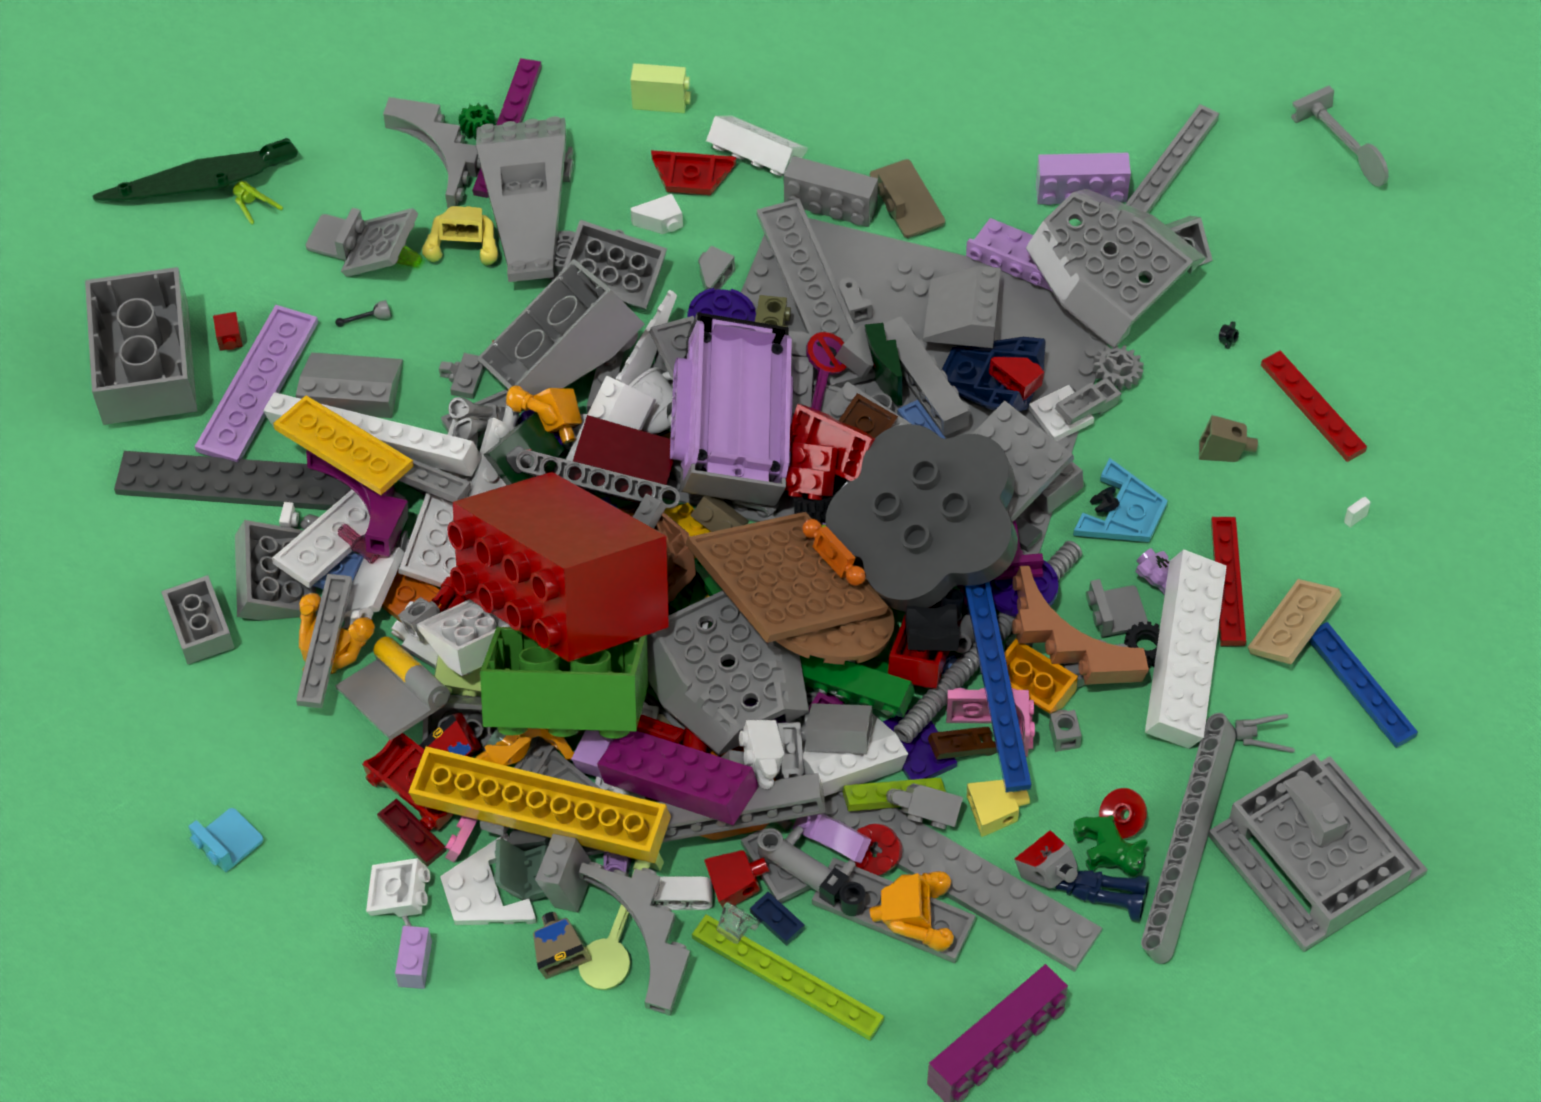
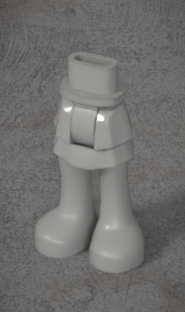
M455 397L449 403V414L453 418L464 419L459 420L454 425V437L471 440L476 432L486 431L489 419L494 417L502 421L505 408L492 404L481 406L474 404L466 398ZM470 416H481V417H482V420H477V419H474V418H466V417H470Z

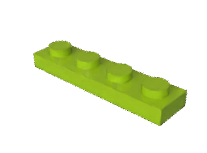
M939 777L844 785L842 793L848 811L902 807L891 804L886 800V793L891 788L906 791L909 785L915 783L943 792L946 791L942 779Z

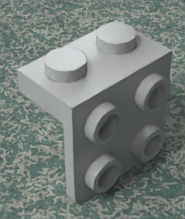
M352 208L346 219L322 214L306 242V249L346 260L350 251L355 246L359 233L364 228L361 210Z
M1100 579L1090 581L1089 591H1086L1088 605L1092 606L1094 624L1098 626L1101 637L1125 633L1128 629H1131L1132 625L1136 624L1138 626L1139 622L1147 624L1148 620L1135 586L1131 585L1104 591Z

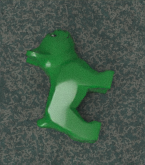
M1112 815L1108 817H1083L1074 821L1075 828H1073V834L1077 843L1082 842L1085 838L1097 840V846L1088 849L1086 852L1088 860H1086L1088 870L1095 872L1098 867L1118 866L1130 877L1136 876L1142 871L1144 856H1146L1144 849L1148 844L1146 839L1139 840L1133 844L1125 842L1113 821L1114 816Z

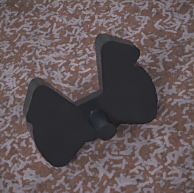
M1114 486L1102 490L1098 495H1094L1091 498V505L1103 501L1095 508L1096 513L1109 512L1120 505L1118 499L1113 496L1116 491Z

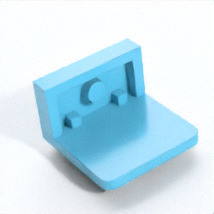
M234 808L228 809L206 828L197 820L188 826L192 835L190 840L197 849L202 848L206 852L209 861L215 866L218 865L225 873L263 843L262 835Z

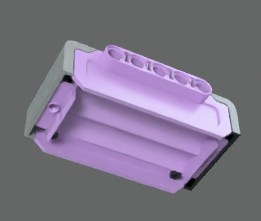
M697 312L687 335L685 359L676 358L673 371L670 459L681 461V492L776 506L786 488L788 466L791 464L789 449L793 377L791 376L792 339L789 336V327Z

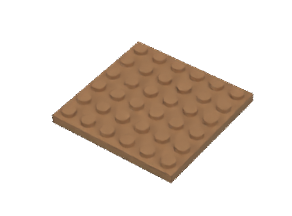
M807 512L691 536L687 538L685 544L766 643L882 615L888 609V605L866 580L858 586L849 584L846 577L840 578L812 547L815 538L806 537L802 530L803 524L807 520L812 519Z

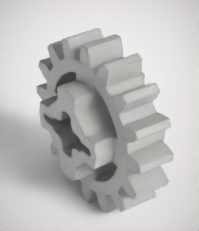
M1106 345L1104 351L1099 349L1097 355H1095L1092 372H1096V379L1102 378L1103 380L1107 378L1114 386H1118L1119 390H1122L1123 386L1131 389L1132 384L1137 385L1139 379H1141L1144 363L1140 362V355H1133L1135 350L1127 351L1125 345L1122 349H1119L1118 346L1115 349H1111Z

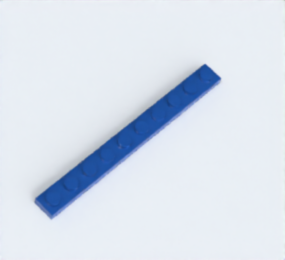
M990 582L979 585H964L1005 793L1031 790L1032 784Z

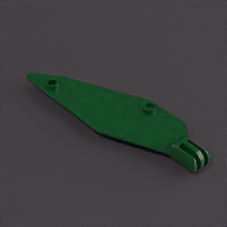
M285 138L266 144L260 151L196 159L131 182H122L118 186L96 193L92 197L93 200L124 201L225 188L231 183L258 175L268 165L274 166L296 158L298 151L291 140Z

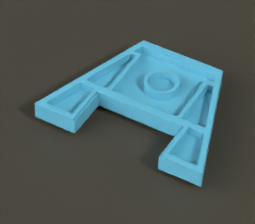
M1109 458L1101 474L1100 481L1120 488L1116 497L1120 505L1109 512L1105 521L1082 513L1074 529L1073 536L1150 542L1166 509L1168 500Z

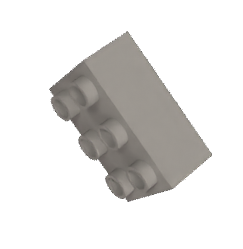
M179 268L85 280L92 393L103 425L196 412L197 402L188 300Z

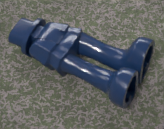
M1077 871V877L1073 882L1069 883L1063 880L1056 886V889L1067 891L1069 896L1072 892L1073 896L1083 901H1090L1093 904L1105 903L1124 907L1128 910L1132 921L1140 922L1150 878L1148 876H1138L1135 878L1111 877L1103 875L1102 871ZM1102 887L1124 890L1132 894L1102 890Z

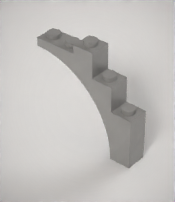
M389 97L383 112L385 127L419 139L439 156L448 173V186L445 194L447 208L458 206L459 201H463L464 185H468L470 176L477 177L478 171L481 169L476 145L464 144V135H461L460 125L444 123V115L441 114L440 105Z
M589 862V864L582 863L579 870L580 879L594 884L613 896L633 917L642 933L650 960V979L645 999V1008L670 1016L690 959V950H687L685 945L678 942L668 944L675 922V913L671 912L672 910L669 907L663 905L653 906L660 886V876L656 875L657 873L651 869L642 868V870L635 869L632 878H630L626 872L604 870V866L595 862Z

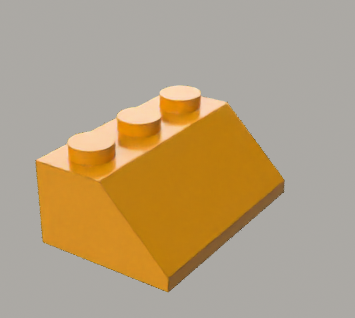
M1015 639L1004 652L1011 688L1029 690V700H1034V704L1051 714L1063 709L1076 692L1078 682L1076 674L1059 664H1051V659L1025 643L1018 644V640Z

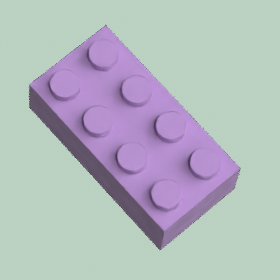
M1129 153L1038 155L1036 176L1037 204H1061L1073 192L1083 189H1089L1119 202H1127L1131 176Z

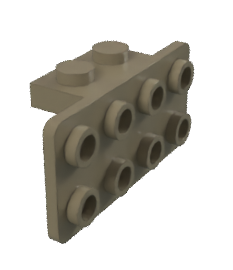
M905 159L870 172V177L878 178V195L883 199L887 211L891 213L904 237L910 238L945 224V218L910 160Z

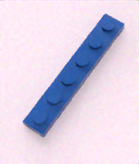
M1328 622L1320 625L1309 639V642L1392 744L1397 748L1415 738L1418 731Z

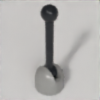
M383 300L374 305L373 311L345 319L337 318L335 324L338 327H342L344 323L373 315L378 319L391 318L388 303L386 300Z

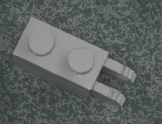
M915 783L909 785L906 791L891 788L886 793V800L888 802L902 806L901 812L908 813L907 819L921 823L923 818L932 820L931 826L946 829L947 825L955 827L963 800L961 796Z

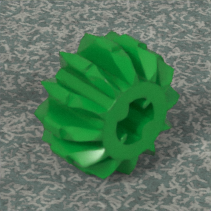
M479 102L476 106L469 104L468 108H462V114L458 118L461 132L465 133L467 138L473 136L475 140L477 137V127H481L484 124L496 125L493 110L489 109L487 104L481 106Z

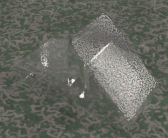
M726 902L717 931L734 944H738L748 928L756 931L761 922L743 909Z

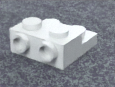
M418 858L372 865L366 912L370 916L395 913L398 917L422 914V906H426L428 902L424 889L425 883L430 881L429 869Z

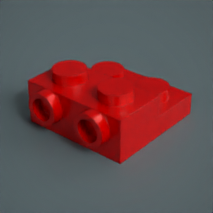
M793 442L791 464L788 466L786 488L784 489L789 491L788 496L802 497L803 493H807L808 499L822 500L823 496H832L838 448Z

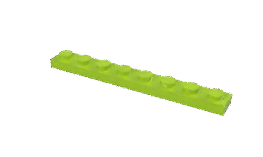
M707 914L692 933V939L869 1041H871L884 1021V1015Z

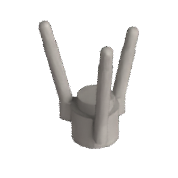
M1288 714L1252 720H1235L1236 739L1243 740V745H1255L1279 751L1295 752V749L1252 739V737L1257 736V724L1287 719Z

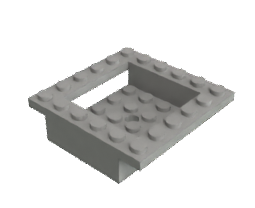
M1313 754L1234 802L1230 818L1209 830L1208 833L1211 840L1303 952L1423 877L1428 870L1331 756L1320 761ZM1305 772L1335 801L1348 823L1343 838L1321 847L1283 785L1284 781ZM1252 836L1258 839L1311 903L1310 914H1308L1247 839Z

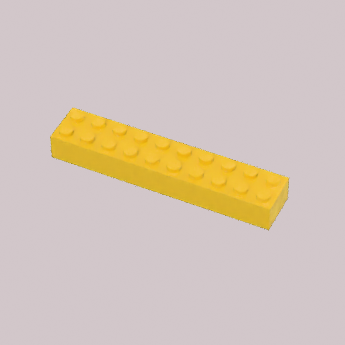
M427 746L408 792L417 805L552 838L553 834L573 837L582 846L654 864L671 819L666 804Z

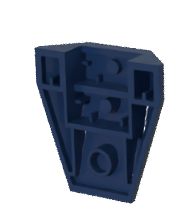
M1023 336L993 341V348L965 345L952 347L941 370L946 373L950 385L955 386L959 395L990 410H996L1004 401L1017 411L1027 410L1035 392L1023 401L1019 391L1007 389L989 374L990 361L993 357L1028 358L1033 363H1037L1044 371L1046 341L1044 338Z

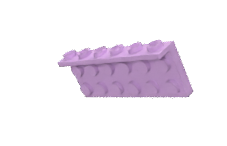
M990 218L974 240L968 239L966 256L991 267L1001 268V271L1009 273L1014 277L1052 291L1026 250V246L1034 235Z

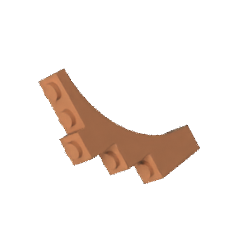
M1020 566L1016 576L1013 577V589L1018 594L1017 609L1019 612L1012 621L1013 634L1017 635L1018 644L1046 642L1045 650L1047 655H1050L1051 664L1079 663V673L1083 675L1085 685L1142 682L1149 670L1144 648H1130L1108 644L1075 629L1063 620L1043 598L1033 579L1030 566Z

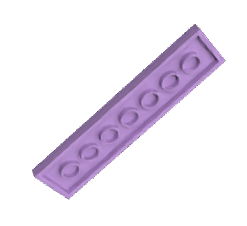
M279 305L274 306L195 445L196 452L239 462L244 457L266 417L263 412L273 393H279L318 324L317 317Z

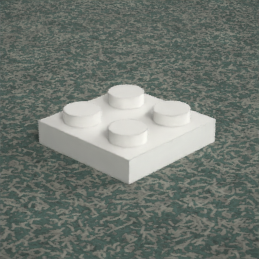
M1069 385L1029 404V411L1044 431L1055 441L1094 423V417L1091 414L1070 425L1055 410L1058 402L1075 393Z

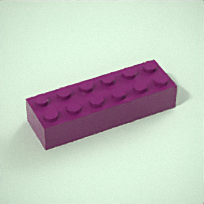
M630 731L625 737L615 738L597 763L602 779L606 784L731 825L735 824L759 787L753 768L639 731Z
M1047 964L1043 965L929 1062L927 1085L944 1102H961L968 1095L970 1088L975 1084L977 1086L981 1085L987 1079L988 1073L991 1070L1001 1068L1013 1051L1017 1053L1022 1050L1027 1044V1039L1032 1035H1039L1045 1029L1048 1021L1052 1018L1056 1020L1065 1011V1001L1067 1000L1068 985Z

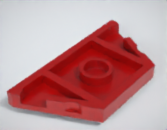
M651 150V159L666 192L711 195L736 166V157Z

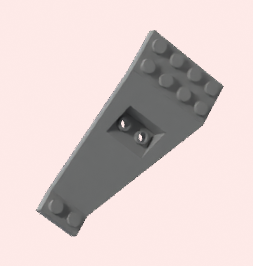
M553 116L547 120L529 119L521 123L509 121L503 123V125L484 124L481 127H477L476 149L508 267V282L554 277L566 150L565 118Z

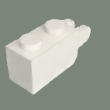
M746 720L743 731L739 733V744L744 747V764L753 768L761 788L770 789L774 785L773 779L780 771V765L784 758L776 720Z

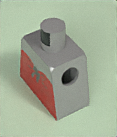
M1050 830L1014 858L1021 878L1049 889L1054 888L1063 880L1069 883L1073 882L1077 877V863L1072 850Z

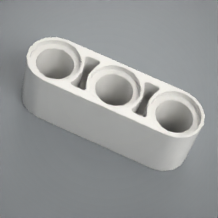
M660 877V886L653 906L663 905L671 910L710 909L713 901L712 881L707 877Z

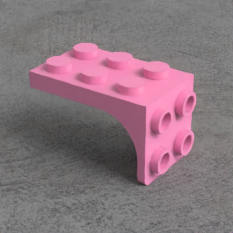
M964 688L948 690L946 723H991L985 689L966 690ZM1012 688L1026 757H1028V749H1033V737L1035 736V723L1032 722L1034 700H1029V690H1016Z

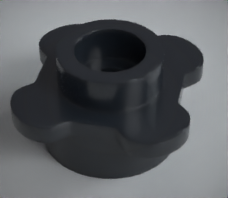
M1231 321L1230 325L1224 324L1219 332V341L1225 343V348L1227 349L1231 347L1232 343L1237 341L1239 331L1235 328L1236 323L1234 321Z

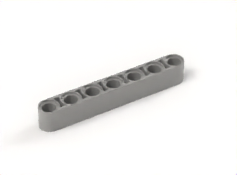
M530 450L520 452L516 458L517 467L526 474L534 476L546 474L544 471L545 464L553 461L558 465V470L555 474L581 488L641 503L643 498L640 497L638 490L641 486L647 485L652 489L651 496L662 501V495L667 491L675 494V502L667 504L665 509L675 508L680 500L679 492L672 486ZM526 455L534 458V464L531 468L521 466V459ZM573 467L579 468L582 472L578 480H571L568 477V471ZM600 473L605 477V482L602 486L592 484L591 478L594 474ZM620 479L626 480L629 484V488L625 492H618L615 489V483Z

